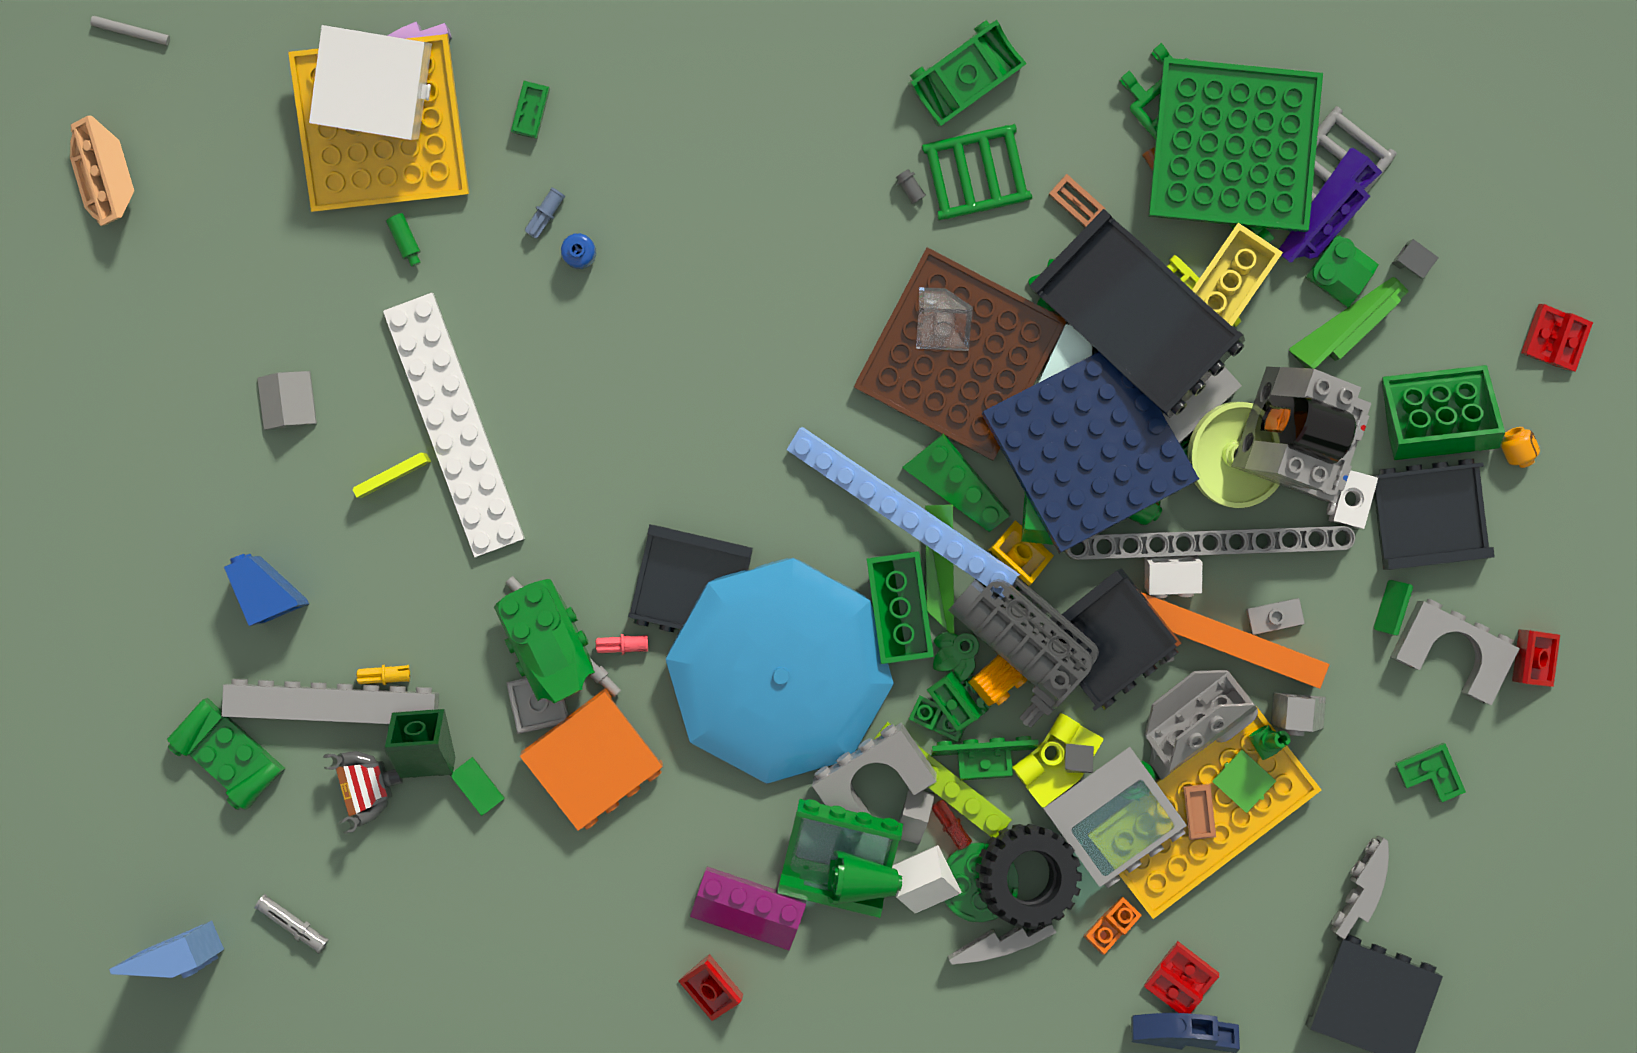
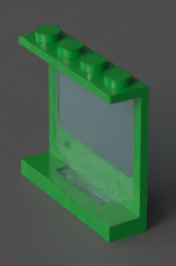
M799 799L777 894L880 918L884 898L837 905L829 903L828 896L833 897L832 890L827 889L829 864L831 859L836 860V856L833 855L834 851H843L892 868L898 843L902 837L903 823H899L892 818L882 819L874 817L866 812L857 813L849 811L841 806L823 805L812 799Z

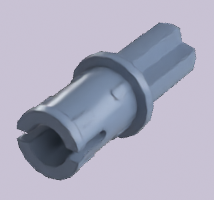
M551 187L550 192L541 205L536 206L537 211L526 226L525 232L533 238H538L549 220L554 219L553 214L566 196Z

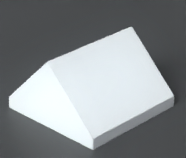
M938 845L892 866V868L897 869L898 875H902L901 891H897L896 898L914 913H918L962 893Z

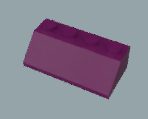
M707 866L690 917L790 951L806 907V900L777 894L778 890Z

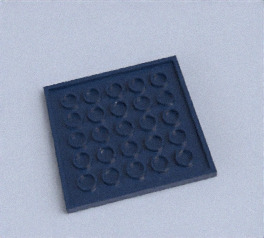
M1099 352L982 412L983 418L1059 554L1199 480L1198 475L1160 408Z

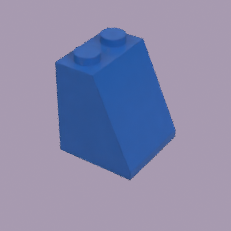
M241 554L231 558V564L224 567L249 626L261 625L309 604L307 598L261 556Z

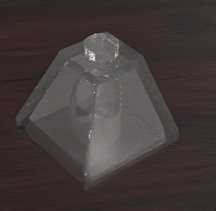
M919 287L916 349L969 351L973 307L945 288Z

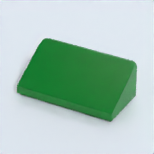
M1394 580L1387 582L1374 624L1375 630L1389 635H1399L1413 585Z
M952 671L927 689L957 733L982 715L980 708Z
M473 757L453 771V775H450L481 816L505 799Z

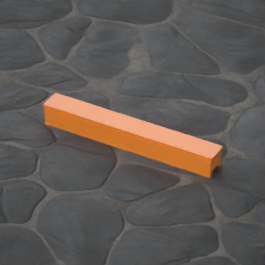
M1142 593L1174 634L1307 685L1321 688L1330 664Z

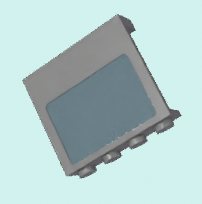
M1131 747L1124 750L1043 808L1068 844H1071L1075 850L1074 852L1099 887L1104 884L1107 888L1111 887L1120 880L1118 874L1125 869L1129 873L1142 864L1139 859L1146 854H1149L1150 857L1156 855L1164 849L1161 845L1169 838L1174 842L1185 834L1183 828L1187 826Z

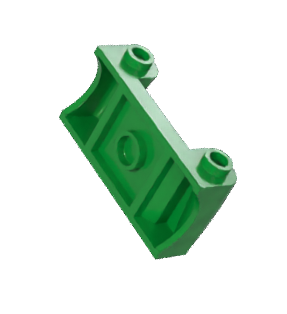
M985 20L974 28L976 34L943 59L926 70L922 66L910 74L912 80L908 84L937 126H942L1027 64L1011 45L997 20L990 24Z
M209 698L202 699L167 738L170 743L168 748L175 755H190L227 789L226 794L228 798L226 800L237 810L240 807L245 810L250 808L261 793L285 770L275 758L231 718L222 717V710Z

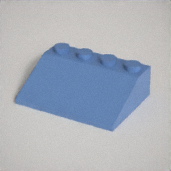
M209 921L139 951L109 970L111 974L173 978L181 974L182 978H186L218 959L217 954L223 951L224 948L213 922Z

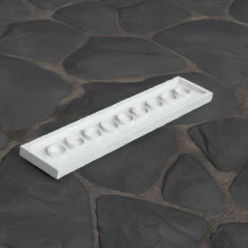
M429 293L384 310L383 313L474 557L524 540L525 537L434 293Z

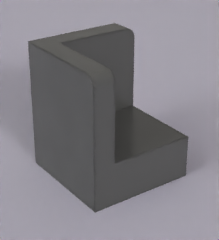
M1412 239L1405 244L1392 264L1399 269L1406 267L1419 278H1424L1439 257Z

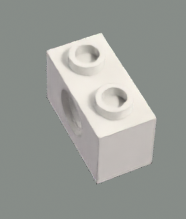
M1350 470L1345 488L1340 492L1337 503L1329 502L1327 514L1330 515L1328 521L1356 529H1364L1378 478ZM1349 491L1353 492L1356 496V502L1353 506H1349L1345 502V495Z

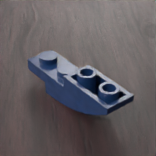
M1153 1013L1133 1015L1131 1017L1132 1042L1180 1050L1185 1046L1237 1053L1240 1050L1239 1025L1219 1022L1218 1016L1190 1013Z

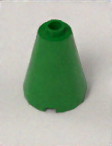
M843 851L833 852L836 860H830L827 889L832 890L833 897L828 896L830 904L837 905L892 897L896 895L897 891H901L902 875H898L897 869Z

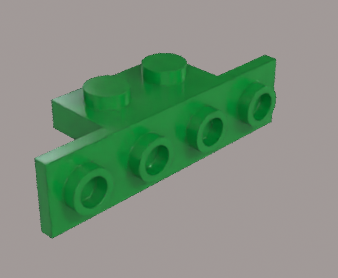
M1031 736L1016 737L1015 741H1005V738L989 739L988 743H979L977 739L964 740L963 744L952 745V741H940L936 743L937 746H932L931 756L958 755L960 781L1013 777L1011 751L1035 750L1039 744L1038 739L1031 740Z

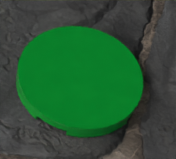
M978 842L964 845L955 850L946 860L962 893L945 900V903L955 915L970 922H986L998 918L997 915L987 908L988 905L981 900L979 896L981 889L976 887L975 881L976 878H979V873L975 871L976 863L981 864L983 858L979 854L982 849L987 850L989 847L988 843ZM1012 862L1007 874V884L1010 893L1016 898L1019 890V878L1016 867Z

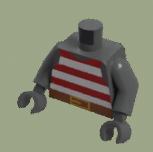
M359 751L340 753L338 755L325 754L323 758H332V765L324 768L328 770L336 769L348 816L353 815V817H346L339 821V824L345 821L350 823V829L343 832L344 834H349L355 831L357 826L360 827L375 820L387 807V799L392 797L390 787L403 783V778L399 777L395 769L386 771L383 761H376L374 756Z

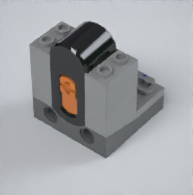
M1266 366L1231 467L1320 501L1337 503L1339 494L1344 490L1352 468L1350 463L1357 443L1361 441L1365 431L1371 403L1358 398L1361 387L1319 370Z

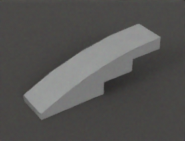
M1039 925L1037 929H1032L1027 933L1023 927H1015L1002 936L997 937L994 930L991 929L948 955V959L953 965L980 962L1005 956L1032 946L1055 934L1056 931L1052 925L1047 927Z

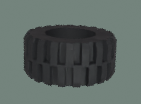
M1033 824L1012 825V829L1004 828L998 831L999 836L997 838L992 836L987 841L989 844L987 850H981L979 856L983 857L981 864L976 863L975 871L979 873V878H976L975 881L976 887L981 889L979 893L981 900L988 905L987 908L997 915L998 918L1020 928L1037 929L1039 925L1043 927L1052 925L1051 920L1053 919L1061 920L1065 916L1063 911L1066 908L1072 909L1075 903L1071 900L1074 895L1079 896L1081 890L1076 887L1077 881H1082V873L1077 871V867L1081 864L1079 858L1073 855L1075 850L1071 844L1066 843L1065 838L1061 835ZM1028 851L1038 852L1045 857L1049 866L1048 883L1037 897L1027 901L1019 900L1009 891L1007 884L1008 870L1012 862L1019 855Z

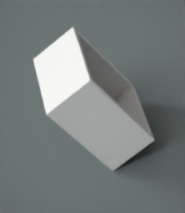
M322 25L309 123L409 140L419 139L424 99L429 101L431 85L426 84L432 43Z

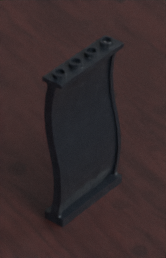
M1105 209L1083 229L1030 285L1032 291L1040 299L1045 301L1169 418L1173 414L1179 415L1186 408V401L1192 395L1197 396L1203 391L1208 378L1211 375L1217 376L1224 369V362L1231 355L1235 357L1244 348V335L1206 304Z

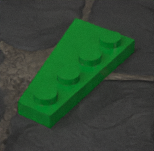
M944 433L902 467L988 532L992 531L1010 516L1009 511Z

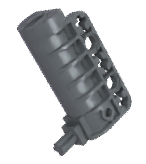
M1019 577L1013 586L1001 579L993 580L986 586L975 579L948 610L1034 685L1032 689L1034 694L1030 699L1033 703L1019 717L1023 721L1022 723L1030 728L1044 713L1049 716L1090 672L1099 654L1095 643ZM992 587H1003L1004 590L1002 594L1005 597L1003 598L1002 596L994 592ZM1022 594L1029 595L1032 598L1033 602L1031 603ZM1047 612L1052 615L1050 618L1045 615ZM1063 629L1071 631L1073 638L1070 637ZM1078 638L1081 640L1079 644L1076 642ZM1087 648L1092 650L1090 654L1086 651Z

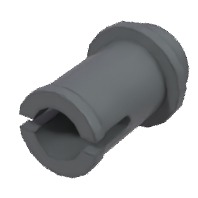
M907 169L896 177L898 181L896 184L897 186L901 185L911 204H914L925 197L926 194L914 178L915 173H911Z

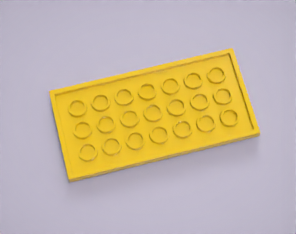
M1259 709L1256 719L1230 740L1222 743L1215 740L1163 780L1158 779L1156 781L1186 825L1183 786L1209 783L1211 785L1216 837L1189 840L1188 828L1186 826L1183 828L1185 831L1184 835L1174 842L1170 838L1161 844L1164 849L1153 857H1150L1149 854L1139 859L1142 864L1129 873L1125 869L1118 874L1153 919L1321 791V788L1287 745L1272 757L1265 760L1261 759L1248 736L1265 725H1269L1272 731H1275V729ZM1241 749L1276 780L1272 787L1264 794V799H1259L1247 813L1212 782L1224 768V763H1229ZM1150 791L1149 796L1140 798V801L1131 800L1089 832L1088 836L1116 870L1172 830L1175 825Z

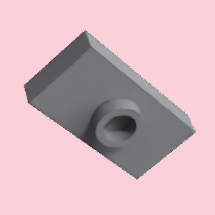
M1299 598L1246 609L1252 635L1305 624Z

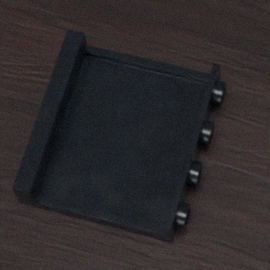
M1474 458L1458 460V466H1448L1447 461L1432 463V469L1422 470L1421 464L1406 466V472L1396 473V468L1379 469L1380 475H1373L1378 478L1374 497L1383 570L1495 557L1494 547H1489L1480 476V467L1484 466L1483 463H1475Z
M649 524L648 538L628 617L634 618V624L648 627L649 622L660 624V630L674 633L675 628L681 629L686 623L691 610L708 582L725 575L749 570L753 548Z
M1122 568L1112 573L1061 614L1098 647L1099 654L1093 667L1079 683L1080 687L1095 704L1093 707L1094 711L1100 707L1104 710L1117 701L1114 697L1120 691L1124 694L1128 693L1137 686L1134 680L1141 675L1147 678L1158 669L1155 665L1161 659H1164L1165 662L1169 661L1179 653L1176 648L1182 644ZM1063 629L1070 637L1073 638L1071 631ZM1078 638L1076 642L1079 644L1081 640ZM1090 648L1086 649L1090 654L1092 650Z
M1348 934L1345 939L1337 936L1339 941L1338 948L1313 1016L1308 1015L1305 1025L1310 1030L1373 1053H1415L1443 976L1436 972V966L1426 962H1421L1420 965L1411 962V957L1398 952L1396 956H1392L1386 953V948L1372 943L1371 947L1362 945V939Z

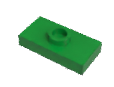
M523 81L511 128L512 133L538 139L550 87Z

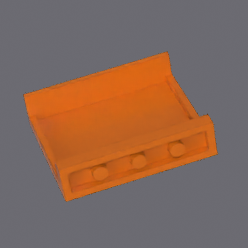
M606 688L520 753L521 759L578 831L583 827L586 830L592 827L599 820L597 816L604 811L607 814L619 806L620 803L618 801L625 795L628 798L633 796L640 790L641 787L639 785L646 779L650 782L662 773L660 769L663 767V762L661 759L658 760L611 699L612 696Z

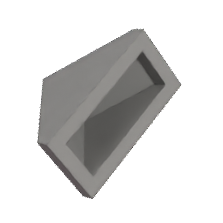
M908 789L899 818V823H903L902 840L920 844L929 821L935 794L922 790L913 795L911 790Z

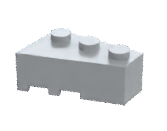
M1274 692L1271 724L1278 726V731H1286L1289 735L1304 736V731L1314 732L1323 729L1326 697Z

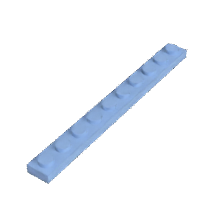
M804 427L799 428L787 451L984 585L988 586L989 583L996 579H1001L1012 586L1020 575L1019 573ZM994 586L992 587V589L994 590V592H996L997 594H999V595L1002 596L1003 598L1005 597V596L1002 594V592H1003V590H1004L1003 587H1001V586H1000L999 588H995Z

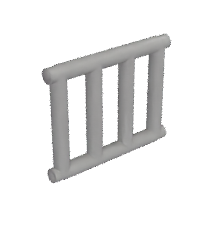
M1336 106L1318 127L1317 146L1320 144L1340 161L1343 159L1347 152L1326 136L1336 123L1380 158L1376 166L1383 173L1397 153L1392 149L1386 150L1342 115L1343 111ZM1315 161L1314 174L1326 182L1332 173ZM1382 173L1364 189L1367 193ZM1312 192V201H1313L1314 198L1316 197V194Z

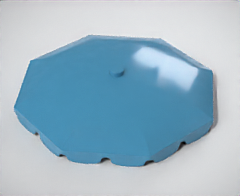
M795 558L774 561L752 570L732 573L708 582L665 658L690 743L766 784L836 764V760L841 755L847 752L850 754L855 752L894 684L888 663L881 664L875 617L870 599Z

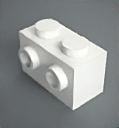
M1197 555L1145 557L1144 588L1149 595L1155 598H1166L1168 594L1192 597L1194 593H1202L1203 562Z

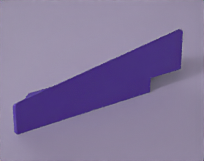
M1354 148L1348 150L1311 203L1309 231H1291L1278 249L1283 252L1281 256L1291 263L1294 262L1295 258L1305 256L1309 259L1318 257L1370 198V195L1364 189L1382 171L1369 157Z

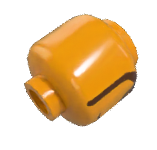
M1516 427L1505 432L1500 446L1507 462L1510 465H1519L1520 468L1532 465L1535 462L1534 459L1540 453L1534 433L1531 430L1524 429V427Z

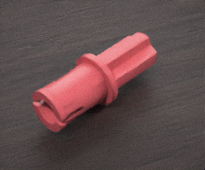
M621 634V637L597 638L595 641L596 652H622V655H624V652H648V636H624V634Z

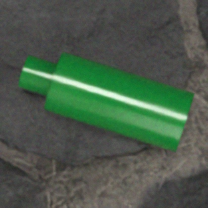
M399 213L388 218L386 223L404 260L408 259L411 267L420 264L418 254L421 251L404 214Z

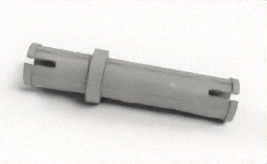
M266 894L258 900L254 907L293 934L296 941L301 940L318 954L329 941L328 938L312 929L309 922H302L285 908L267 897Z

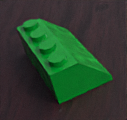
M919 551L867 558L881 664L934 657Z

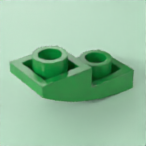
M919 695L909 717V720L957 742H960L966 729L965 727L957 733L936 702Z

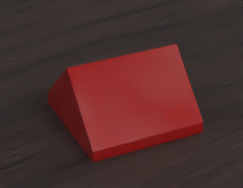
M1519 629L1516 647L1520 649L1515 657L1512 681L1554 687L1560 635Z
M710 954L678 980L711 1021L737 1006L743 998V993Z

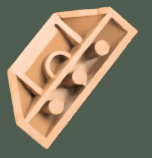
M86 116L71 124L70 160L84 208L97 220L100 226H105L122 217L134 193V188L120 140L93 116Z

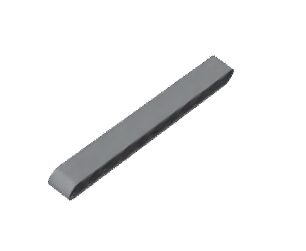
M1345 526L1094 535L1081 542L1083 544V551L1079 555L1072 554L1070 549L1064 552L1069 558L1079 560L1346 550L1352 547L1355 543V534L1352 529ZM1339 531L1344 532L1346 535V542L1341 546L1335 541V535ZM1312 532H1316L1320 536V542L1315 547L1308 540ZM1261 533L1267 537V545L1262 549L1255 542L1256 537ZM1286 533H1290L1294 538L1292 546L1288 548L1282 543V537ZM1234 534L1238 535L1241 539V545L1238 549H1233L1229 545V539ZM1207 535L1213 537L1215 545L1211 550H1206L1202 544L1204 537ZM1181 536H1184L1189 543L1185 551H1180L1176 547V541ZM1154 537L1162 541V548L1158 552H1153L1149 546L1151 539ZM1127 538L1133 539L1136 543V549L1132 553H1127L1123 549V543ZM1101 539L1107 540L1110 545L1109 551L1106 554H1100L1097 551L1096 546Z

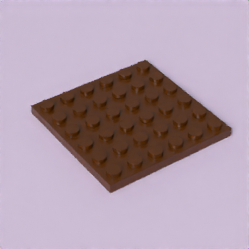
M927 247L853 388L941 434L944 433L946 437L994 461L1000 446L983 418L982 412L1034 385L1067 321Z

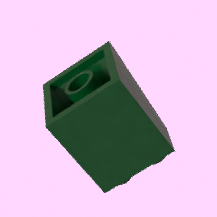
M445 709L393 712L391 714L385 752L400 778L453 775L456 757Z

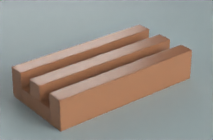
M1068 174L1048 194L1084 227L1103 209H1106ZM1067 183L1097 210L1094 214L1063 185ZM1060 191L1062 194H1064L1090 219L1087 221L1070 204H1068L1061 196H1059L1057 192Z

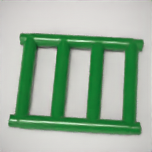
M1015 124L930 142L921 146L924 154L928 156L940 211H937L939 221L1032 200V194L1026 188L1014 134L1017 133V127ZM1004 137L1017 192L1001 196L989 144V140ZM974 143L979 144L991 199L978 202L975 201L963 146ZM953 148L965 205L950 208L937 152Z

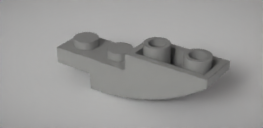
M1377 835L1376 839L1372 838L1366 845V854L1362 861H1357L1350 872L1352 874L1350 880L1358 884V887L1356 889L1353 888L1349 892L1345 900L1346 906L1342 912L1338 911L1331 921L1333 926L1330 930L1343 939L1347 937L1359 917L1369 922L1382 895L1388 870L1389 848L1388 841Z

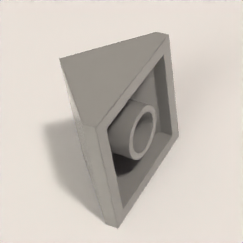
M310 371L279 372L257 378L264 430L317 424Z

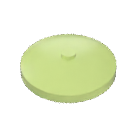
M1229 402L1215 407L1198 422L1191 435L1187 458L1199 477L1195 485L1204 496L1219 505L1233 508L1254 506L1270 497L1279 487L1276 483L1231 467L1253 403Z

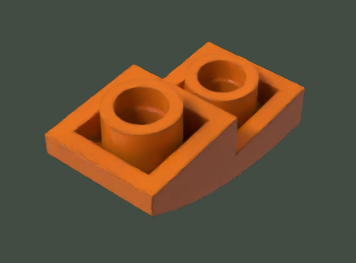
M1121 897L1096 921L1083 937L1101 954H1106L1121 935H1125L1142 915L1124 897Z

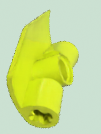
M1060 713L1045 740L1038 745L1037 749L1014 765L1012 769L1039 805L1045 807L1077 783L1084 774L1066 772V744L1094 746L1095 756L1103 742V738L1081 726V724L1070 717ZM1054 746L1056 756L1051 760H1047L1044 752L1047 747Z

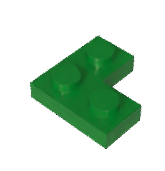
M1446 743L1438 744L1395 763L1405 788L1430 779L1439 802H1444L1466 793Z

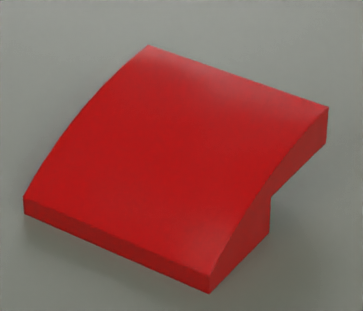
M1538 304L1521 354L1565 370L1576 372L1593 322L1573 313L1562 312L1546 304Z
M1177 941L1150 975L1144 987L1178 1013L1191 1014L1203 1000V995L1219 978L1220 973Z

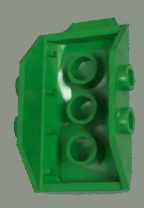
M544 579L530 583L498 601L494 609L508 637L505 639V643L511 654L515 652L519 662L515 663L522 677L526 676L537 701L544 698L555 704L581 691L586 677L595 673L586 648L589 642L583 630L578 631L574 623L578 619L573 608H567L552 580Z

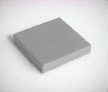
M527 678L506 682L517 734L556 726L569 716L565 699L555 704L544 698L537 701Z

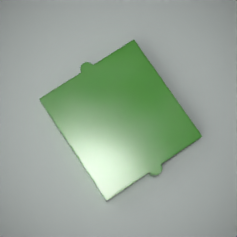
M1241 749L1229 763H1224V768L1212 782L1247 813L1259 799H1264V794L1272 787L1276 780Z

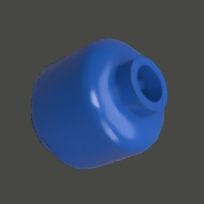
M576 233L568 236L563 241L561 255L570 267L585 269L594 262L596 247L587 235Z

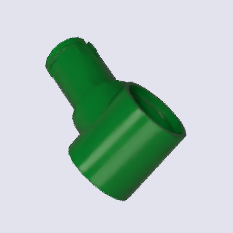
M1269 725L1257 729L1248 736L1262 760L1277 754L1291 741L1290 735L1286 731H1272Z

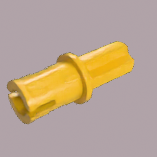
M384 664L381 668L358 669L356 673L358 684L383 683V685H387V683L410 682L409 665L386 667Z

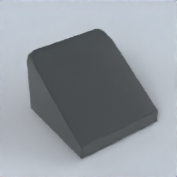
M1066 744V772L1093 773L1094 746Z

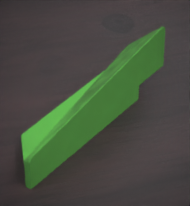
M1390 278L1290 347V353L1305 368L1315 369L1327 356H1330L1334 361L1340 360L1401 301L1400 299L1409 291L1397 278Z
M925 505L927 512L953 528V505ZM925 545L927 611L949 633H954V615L948 611L954 604V564Z

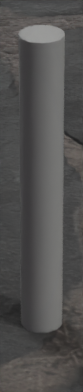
M94 15L91 17V26L169 45L170 35Z

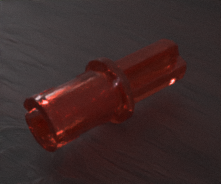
M944 800L934 803L932 811L943 825V832L948 833L957 849L962 850L970 845L972 839L960 824V818L954 816Z

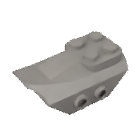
M1228 670L1194 671L1152 704L1144 735L1151 746L1149 762L1161 780L1215 740L1221 743L1230 740L1256 719L1258 715L1256 705Z

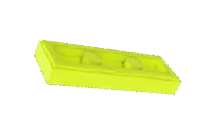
M421 452L353 487L352 490L356 498H363L431 461L426 453Z

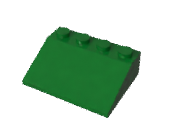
M1487 365L1382 377L1388 436L1394 460L1500 448L1505 429Z

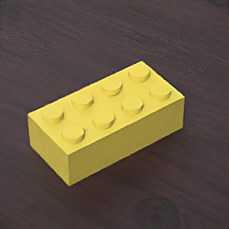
M1238 223L1192 291L1232 326L1283 252Z

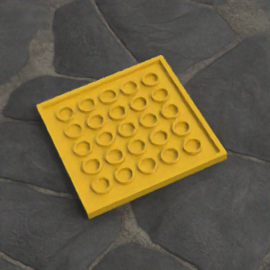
M448 34L407 38L409 40L432 43L426 84L431 85L429 101L424 99L419 139L416 140L309 123L319 48L288 52L311 212L469 194Z

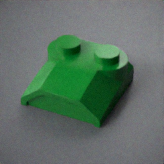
M1337 234L1327 245L1305 278L1348 308L1371 279L1379 264L1355 247L1350 239Z

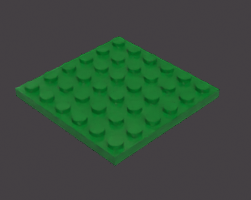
M1164 57L1148 217L1237 225L1239 223L1242 226L1308 232L1323 73Z

